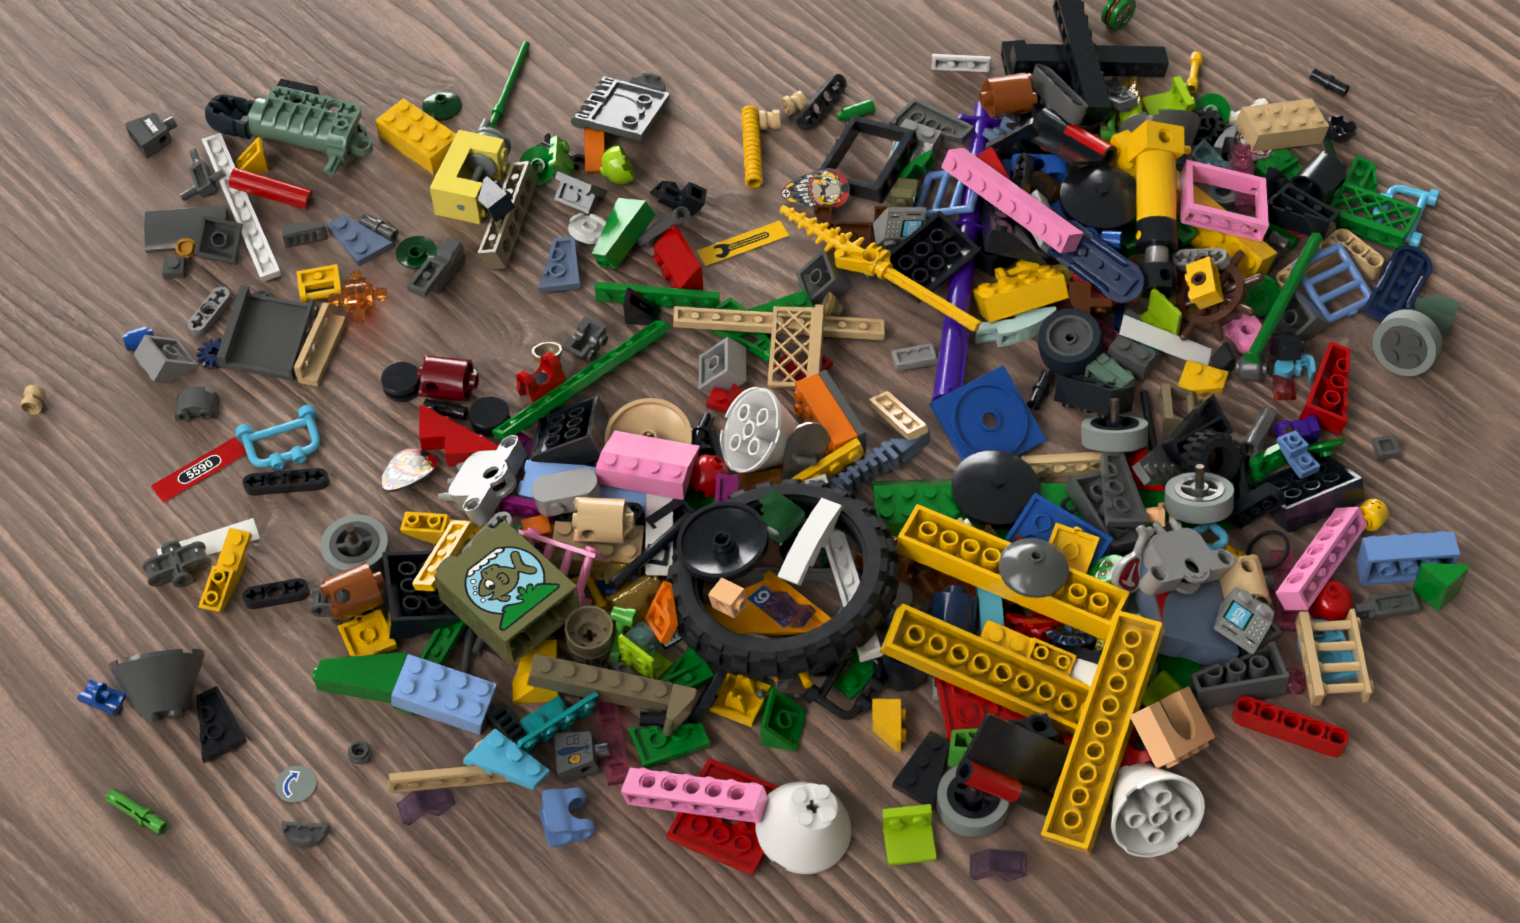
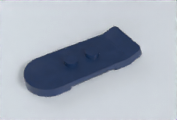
M1074 220L1069 222L1083 232L1076 251L1059 253L1050 247L1048 254L1085 282H1091L1092 287L1108 299H1112L1113 302L1129 304L1136 301L1145 289V277L1141 269Z
M1414 246L1398 247L1390 257L1362 313L1381 324L1389 314L1395 311L1411 310L1432 271V262L1428 255Z

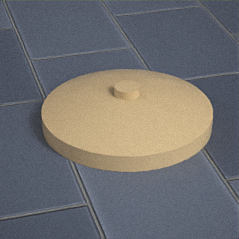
M644 398L624 405L612 416L606 427L604 439L606 445L614 431L692 444V431L686 415L677 406L662 399Z

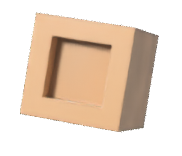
M721 578L708 594L714 609L734 619L740 612L744 611L748 603L744 588L724 578Z

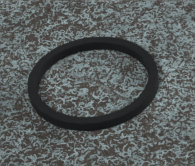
M1264 531L1255 536L1247 547L1246 555L1249 556L1253 545L1260 538L1271 534L1284 538L1286 548L1283 556L1272 565L1262 566L1263 571L1277 568L1288 557L1290 542L1285 534L1280 531Z

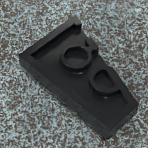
M218 686L196 696L202 747L201 755L204 764L247 743Z
M930 730L893 781L892 787L922 805L931 804V810L933 811L938 786L949 753L950 741Z

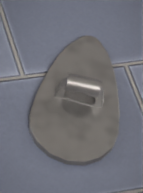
M805 422L791 431L784 450V479L793 478L810 466H815L821 460L828 445L829 436L826 428L820 423Z

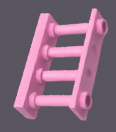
M528 527L527 531L518 529V533L527 536V541L533 547L536 540L546 543L543 556L550 562L555 546L566 549L560 571L566 577L574 552L585 555L576 586L580 607L591 606L592 599L585 597L584 589L594 558L605 560L606 556L598 554L599 549L590 546L582 549L541 536V531L530 527Z

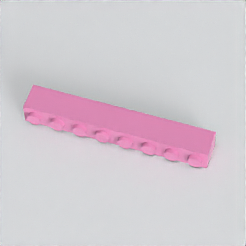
M965 148L948 150L941 168L1059 253L1076 251L1083 235L1082 231Z

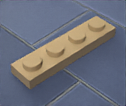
M889 391L869 399L870 406L909 441L918 439L921 435L928 433L927 425Z

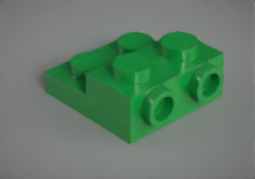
M1286 148L1281 151L1276 149L1268 159L1261 158L1256 162L1254 176L1265 178L1268 168L1272 167L1279 170L1291 181L1302 168L1298 165L1299 159Z

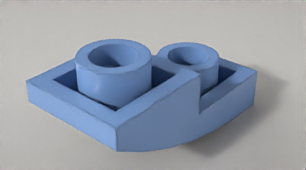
M1296 430L1277 438L1283 455L1300 479L1319 472L1320 465L1307 451L1309 445Z

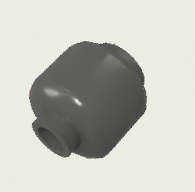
M1243 355L1237 359L1236 374L1242 380L1260 382L1264 375H1268L1269 362H1265L1263 355L1260 356L1259 364L1245 361Z

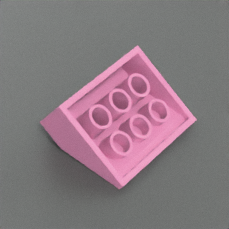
M614 431L602 449L596 465V476L599 485L684 500L700 446Z

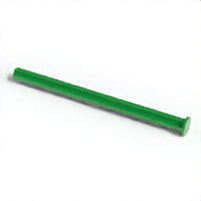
M1319 232L1311 233L1249 351L1243 355L1245 361L1256 364L1260 363V356L1323 239Z

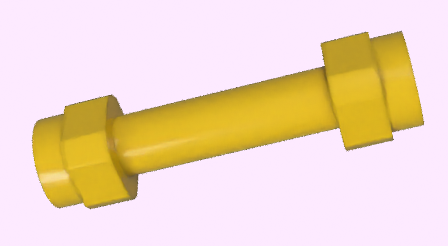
M1193 52L1191 54L1190 77L1186 82L1189 93H1195L1198 89L1199 80L1197 77L1203 58L1200 52Z

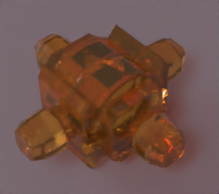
M359 270L353 271L350 279H345L346 284L341 286V293L338 294L336 292L328 295L329 305L340 306L342 304L344 311H349L350 317L353 316L356 323H363L366 315L371 314V308L376 307L375 300L381 301L388 298L387 288L377 287L374 289L372 282L367 283V278L363 277Z

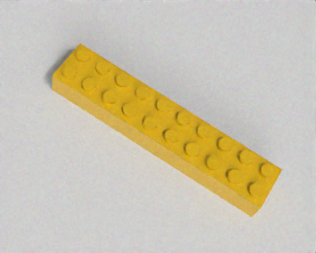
M1127 129L1112 136L1109 143L1117 148V154L1115 159L1107 165L1124 170L1136 180V164L1128 162V135L1132 132ZM1176 169L1177 214L1181 216L1180 172ZM1193 183L1194 204L1226 211ZM1192 226L1198 232V235L1189 243L1196 249L1223 248L1230 255L1231 259L1238 250H1242L1244 256L1237 265V269L1244 278L1258 273L1266 275L1278 253L1263 240L1260 242Z
M919 504L915 506L898 535L896 549L897 553L1104 641L1107 639L1116 610L1124 612L1130 592L1069 567L1066 583L1058 592L1042 598L1020 595L1003 582L999 573L1000 556L1004 549L1011 544L1010 542Z
M904 603L896 609L880 653L1023 716L1029 717L1034 714L1047 713L1055 730L1064 734H1071L1072 737H1074L1090 690V686Z
M1116 610L1041 832V836L1045 841L1091 855L1134 726L1130 715L1139 711L1165 633L1162 622Z

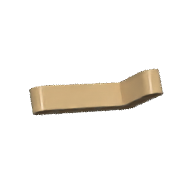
M1338 229L1324 241H1321L1318 247L1320 250L1338 242L1342 243L1364 278L1367 280L1379 278L1384 262L1383 257L1349 230ZM1336 252L1308 266L1305 274L1308 279L1320 274L1340 260L1341 257ZM1297 259L1277 273L1276 282L1280 291L1292 271V264ZM1301 282L1299 283L1298 287L1296 288L1297 290H1299L1301 287H1303V285L1301 284Z

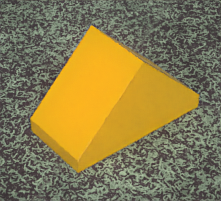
M258 137L237 158L236 168L256 174L268 172L267 155L262 138Z

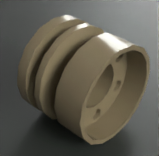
M586 605L575 609L569 614L565 621V637L569 655L576 662H582L583 664H586L585 660L589 659L590 663H593V659H597V662L600 663L601 660L605 661L610 657L614 642V628L610 615L604 609Z

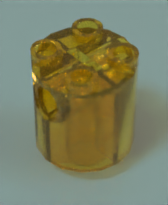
M645 574L605 598L609 610L607 613L610 617L614 606L638 610L634 627L625 626V635L630 636L648 625L645 616L661 586L656 576L651 578ZM612 620L613 628L615 629L616 621Z

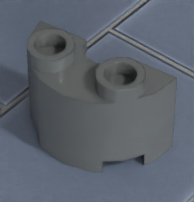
M585 316L578 324L575 334L572 337L569 336L561 347L563 350L583 360L593 362L600 347H604L607 344L606 326Z
M201 386L184 388L183 393L177 394L175 421H187L192 416H199V418L204 420L218 418L219 396L216 392L212 394L204 391L205 387Z

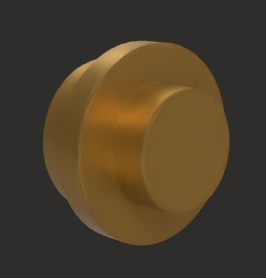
M181 238L176 243L175 249L179 256L190 258L194 255L196 244L190 238Z

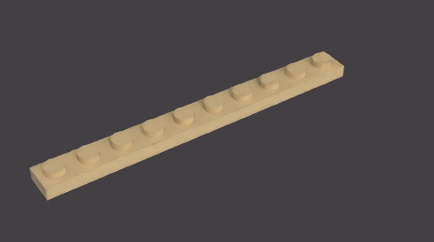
M674 306L673 327L772 333L773 312ZM778 313V320L782 325L791 318L787 313ZM802 314L797 319L805 325L811 320V315ZM825 316L824 337L884 340V319ZM795 321L786 327L792 335L801 328ZM805 331L800 334L809 336Z

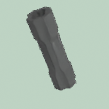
M1264 407L1260 410L1250 432L1243 438L1240 445L1241 452L1245 456L1254 457L1260 452L1266 436L1278 421V412L1273 407Z

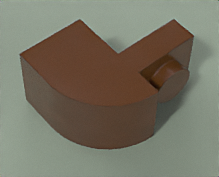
M1069 282V305L1071 309H1079L1089 314L1094 312L1096 315H1106L1107 312H1111L1112 299L1091 298V282Z

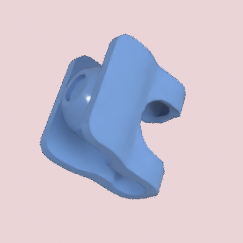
M576 787L543 791V804L539 808L546 841L550 847H559L571 842L586 840L594 835L595 827L593 821L578 819L570 814L571 810L580 808L585 804L587 797L584 789Z

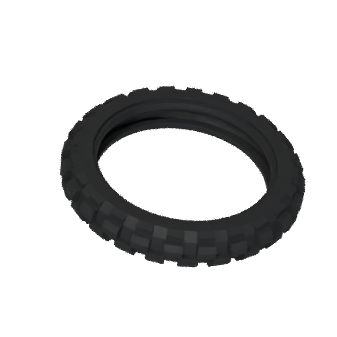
M784 479L781 484L772 485L771 481L755 484L756 489L747 492L741 489L728 495V501L746 504L755 509L760 515V509L763 507V504L759 502V499L772 489H775L788 498V500L802 508L806 519H808L821 498L842 505V510L834 528L846 534L862 553L864 565L861 581L847 605L821 626L803 634L787 638H753L727 629L709 614L703 603L704 580L694 577L684 568L676 547L672 556V565L668 568L666 582L671 583L673 587L678 621L677 630L686 645L692 648L702 660L708 664L719 666V669L735 676L745 674L748 679L765 681L768 677L788 680L796 679V674L808 671L809 675L824 671L826 670L825 665L833 661L839 664L853 655L852 650L857 646L859 648L863 647L875 635L874 630L886 620L891 611V603L896 599L899 587V557L895 540H893L891 531L884 519L876 514V510L865 500H858L855 494L841 487L830 488L829 483L810 480L806 484L802 483L801 479Z

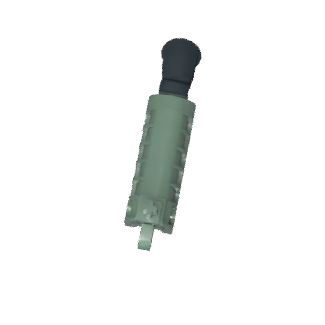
M278 86L270 91L267 99L258 98L256 101H247L245 98L226 94L217 95L209 101L205 109L207 123L217 132L236 137L240 136L249 140L252 136L327 153L329 161L324 168V173H327L330 177L335 175L340 165L346 167L347 163H352L356 156H368L373 151L366 129L359 123L362 116L360 106L355 103ZM296 98L303 99L299 103L293 102V100ZM331 107L339 108L337 111L334 112L329 111ZM242 116H247L245 121H240ZM363 144H368L367 148L361 149Z

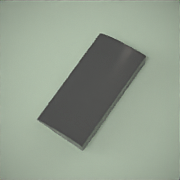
M227 206L145 211L144 235L146 253L176 251V243L181 238H190L196 244L202 215L229 221Z
M1101 471L1070 477L1065 490L1074 505L1078 507V511L1084 521L1113 538V542L1105 555H1118L1134 549L1133 546H1135L1139 537L1136 531L1137 527L1105 528Z

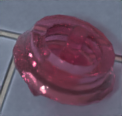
M1299 668L1286 669L1289 675L1287 690L1296 695L1303 694L1307 688L1305 673Z

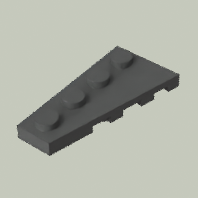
M913 98L889 122L891 125L901 126L906 118L942 131L941 140L964 144L975 132L973 125L916 98Z

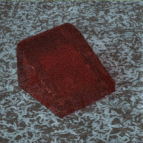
M1273 375L1272 389L1274 401L1296 400L1294 381L1279 375Z

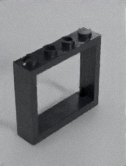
M853 115L818 170L827 168L837 169L859 132L898 141V146L874 184L847 178L850 184L851 196L883 204L920 144L916 131Z

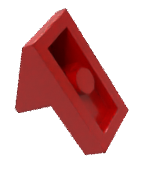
M735 383L732 384L729 391L714 387L706 402V406L708 409L727 413L733 401L744 391Z

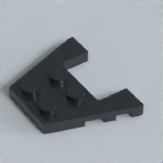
M1031 118L1023 126L1018 125L1014 127L1012 132L1004 133L987 142L985 150L992 146L1001 160L1012 159L1013 154H1033L1025 139L1039 137L1041 130L1034 118ZM1038 165L1036 170H1041L1044 165Z

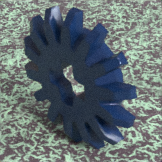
M218 338L216 343L213 342V339H210V345L204 342L203 346L205 347L198 348L200 352L196 354V357H200L198 363L204 361L202 365L204 368L207 365H210V369H213L214 366H218V369L221 368L217 356L211 354L214 349L219 351L221 338Z
M1052 629L1046 632L1047 637H1051L1053 641L1063 645L1079 646L1080 644L1088 643L1085 636L1073 631Z

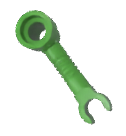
M1112 108V112L1108 115L1106 121L1107 129L1100 128L1098 135L1099 138L1108 143L1113 135L1118 134L1115 133V108Z
M617 606L613 607L611 619L616 621L610 660L619 662L618 637L621 634L624 635L625 626L634 627L638 610L629 607L627 609Z

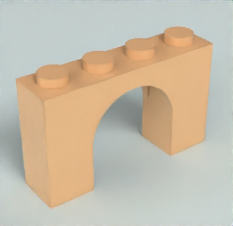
M1189 686L1160 700L1165 711L1158 701L1130 715L1156 768L1165 765L1168 769L1208 747V741L1215 738Z

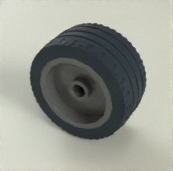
M1075 308L1061 309L1048 316L1040 326L1038 333V347L1041 359L1046 367L1055 372V374L1083 375L1086 371V366L1096 360L1103 350L1102 332L1095 318L1089 313Z

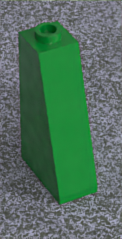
M617 199L592 252L600 267L604 269H617L656 216L645 200Z
M407 653L320 659L318 667H315L313 670L312 680L315 682L317 691L391 703V695L406 660Z

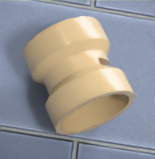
M801 91L793 93V96L781 98V105L787 116L795 114L797 110L801 111L807 104L806 98Z
M773 110L772 112L759 111L760 130H767L768 127L774 130L780 129L779 110Z
M36 385L25 387L20 409L31 415L41 413L46 391Z

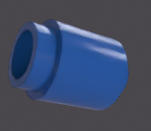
M147 326L127 331V334L122 335L127 351H136L145 335L154 336L153 330H148Z

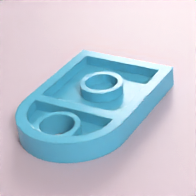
M1315 619V620H1313V621H1314V622H1324V621H1327V620ZM1341 630L1322 631V635L1313 634L1314 641L1317 640L1318 643L1346 641ZM1297 637V646L1300 651L1299 640ZM1351 650L1319 652L1317 654L1318 661H1321L1322 664L1354 662ZM1356 671L1323 673L1321 678L1322 682L1328 685L1355 679L1357 674Z

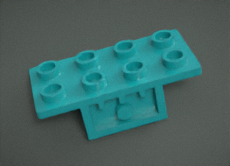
M595 691L569 709L560 696H557L521 719L519 723L528 735L518 741V748L530 754L535 750V745L541 741L543 744L547 743L555 736L554 733L558 730L565 731L574 724L573 721L577 718L584 719L593 712L592 708L596 705L598 693Z

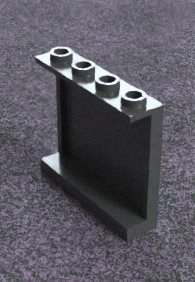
M240 285L217 354L219 366L294 381L296 375L294 366L311 331L312 321L318 315V307L315 306L314 299L311 298L309 304L258 295L250 293L249 286Z

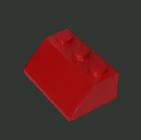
M673 224L654 245V255L652 256L656 267L659 266L661 268L662 276L665 281H669L670 288L704 291L702 265L677 226Z

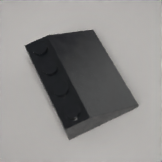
M985 199L980 214L985 252L1046 265L1045 252L1038 246L1033 234Z
M939 210L890 251V262L893 265V269L933 292L979 254L981 249ZM886 279L893 287L898 289L900 292H902L918 304L922 301L916 296L912 295L911 293L907 292L906 290L902 289L901 287Z
M599 395L554 410L548 416L539 418L530 455L531 461L574 465L598 461L603 449L609 418Z
M1319 455L1314 457L1320 465L1319 472L1300 479L1292 467L1265 477L1261 481H1255L1251 485L1252 490H1255L1263 483L1269 482L1283 491L1287 503L1269 514L1276 524L1289 533L1308 524L1316 523L1322 518L1331 516L1336 508L1354 507L1356 504L1365 501L1363 478L1331 456L1320 457Z
M432 551L382 552L381 574L386 584L383 593L389 639L413 638L460 621V618L440 600L437 588L435 591L415 590L412 585Z

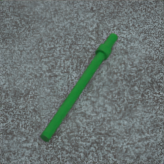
M527 41L522 43L498 103L492 109V117L489 124L491 128L497 126L499 118H502L505 112L504 106L530 46V43Z

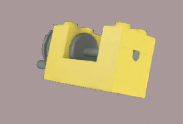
M488 119L482 120L475 133L458 130L430 186L435 215L475 224H481L483 218L487 216L478 201L483 184L478 182L480 177H489L501 181L504 174L508 173L510 164L507 158L512 147L510 140L505 134L496 129L488 128L490 124Z

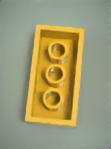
M404 98L375 120L378 136L432 174L439 170L456 136V133Z
M1048 264L1037 267L1035 271L1019 272L1018 276L1012 278H1000L998 282L993 284H981L977 289L972 290L978 314L989 323L1069 298L1064 274Z

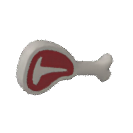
M1140 525L1137 527L1139 537L1131 553L1124 556L1115 566L1111 575L1112 585L1130 593H1134L1139 589V581L1142 578L1140 573L1141 555L1148 538L1154 534V530L1150 526Z

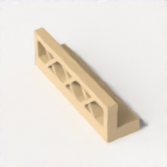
M328 303L322 304L294 366L298 383L319 386L347 323L346 317L331 313Z
M1103 452L1021 456V459L1032 467L1038 478L1079 476L1101 471L1100 457Z

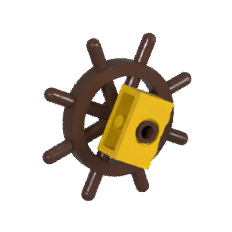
M1238 250L1235 253L1230 264L1225 269L1218 270L1217 265L1210 256H1202L1201 260L1186 265L1187 274H1185L1184 279L1177 276L1179 288L1176 294V304L1173 306L1180 310L1182 317L1188 323L1179 336L1180 340L1186 341L1193 330L1198 328L1214 329L1216 340L1221 341L1224 338L1223 325L1232 321L1240 312L1248 316L1255 315V309L1245 305L1248 286L1263 281L1264 276L1258 273L1244 278L1237 269V265L1244 256L1242 250ZM1230 276L1234 278V283L1224 286ZM1235 291L1232 299L1224 296ZM1221 304L1225 305L1226 307L1219 312L1218 306ZM1197 306L1198 309L1192 314L1189 308ZM1210 307L1211 315L1203 316Z

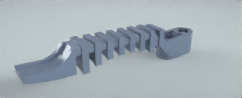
M928 428V433L921 435L918 439L909 441L908 439L892 438L887 443L884 441L879 449L877 447L874 448L872 454L869 455L867 453L862 461L860 459L856 461L854 467L852 465L847 467V472L844 473L842 471L838 474L839 477L837 479L832 478L830 480V488L841 487L854 494L852 484L857 489L861 488L860 479L865 483L869 482V472L874 478L878 477L877 466L885 474L889 472L888 463L895 470H898L900 468L899 459L904 464L931 441L930 429Z

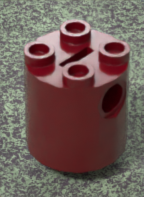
M425 355L423 367H418L417 378L421 380L419 397L468 401L472 389L477 390L479 384V374L475 371L472 360Z

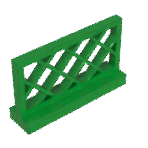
M1345 182L1330 207L1341 213L1335 229H1347L1357 237L1395 250L1398 247L1404 246L1408 234L1421 213V208ZM1346 190L1354 193L1355 196L1345 198L1343 193ZM1370 198L1373 199L1374 203L1365 205L1362 199ZM1358 201L1360 206L1351 209L1349 203ZM1388 204L1394 209L1384 211L1382 206ZM1345 205L1347 210L1342 211L1335 207ZM1377 207L1380 213L1370 215L1368 210ZM1364 211L1366 217H1360L1354 214ZM1409 211L1414 214L1404 218L1401 212ZM1397 214L1399 220L1390 222L1387 216ZM1383 218L1385 224L1374 222V220ZM1403 225L1405 230L1401 231L1393 227Z

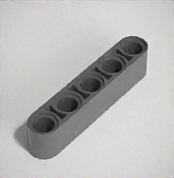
M1036 64L1032 74V88L1065 121L1073 125H1081L1088 104L1051 68L1042 64Z

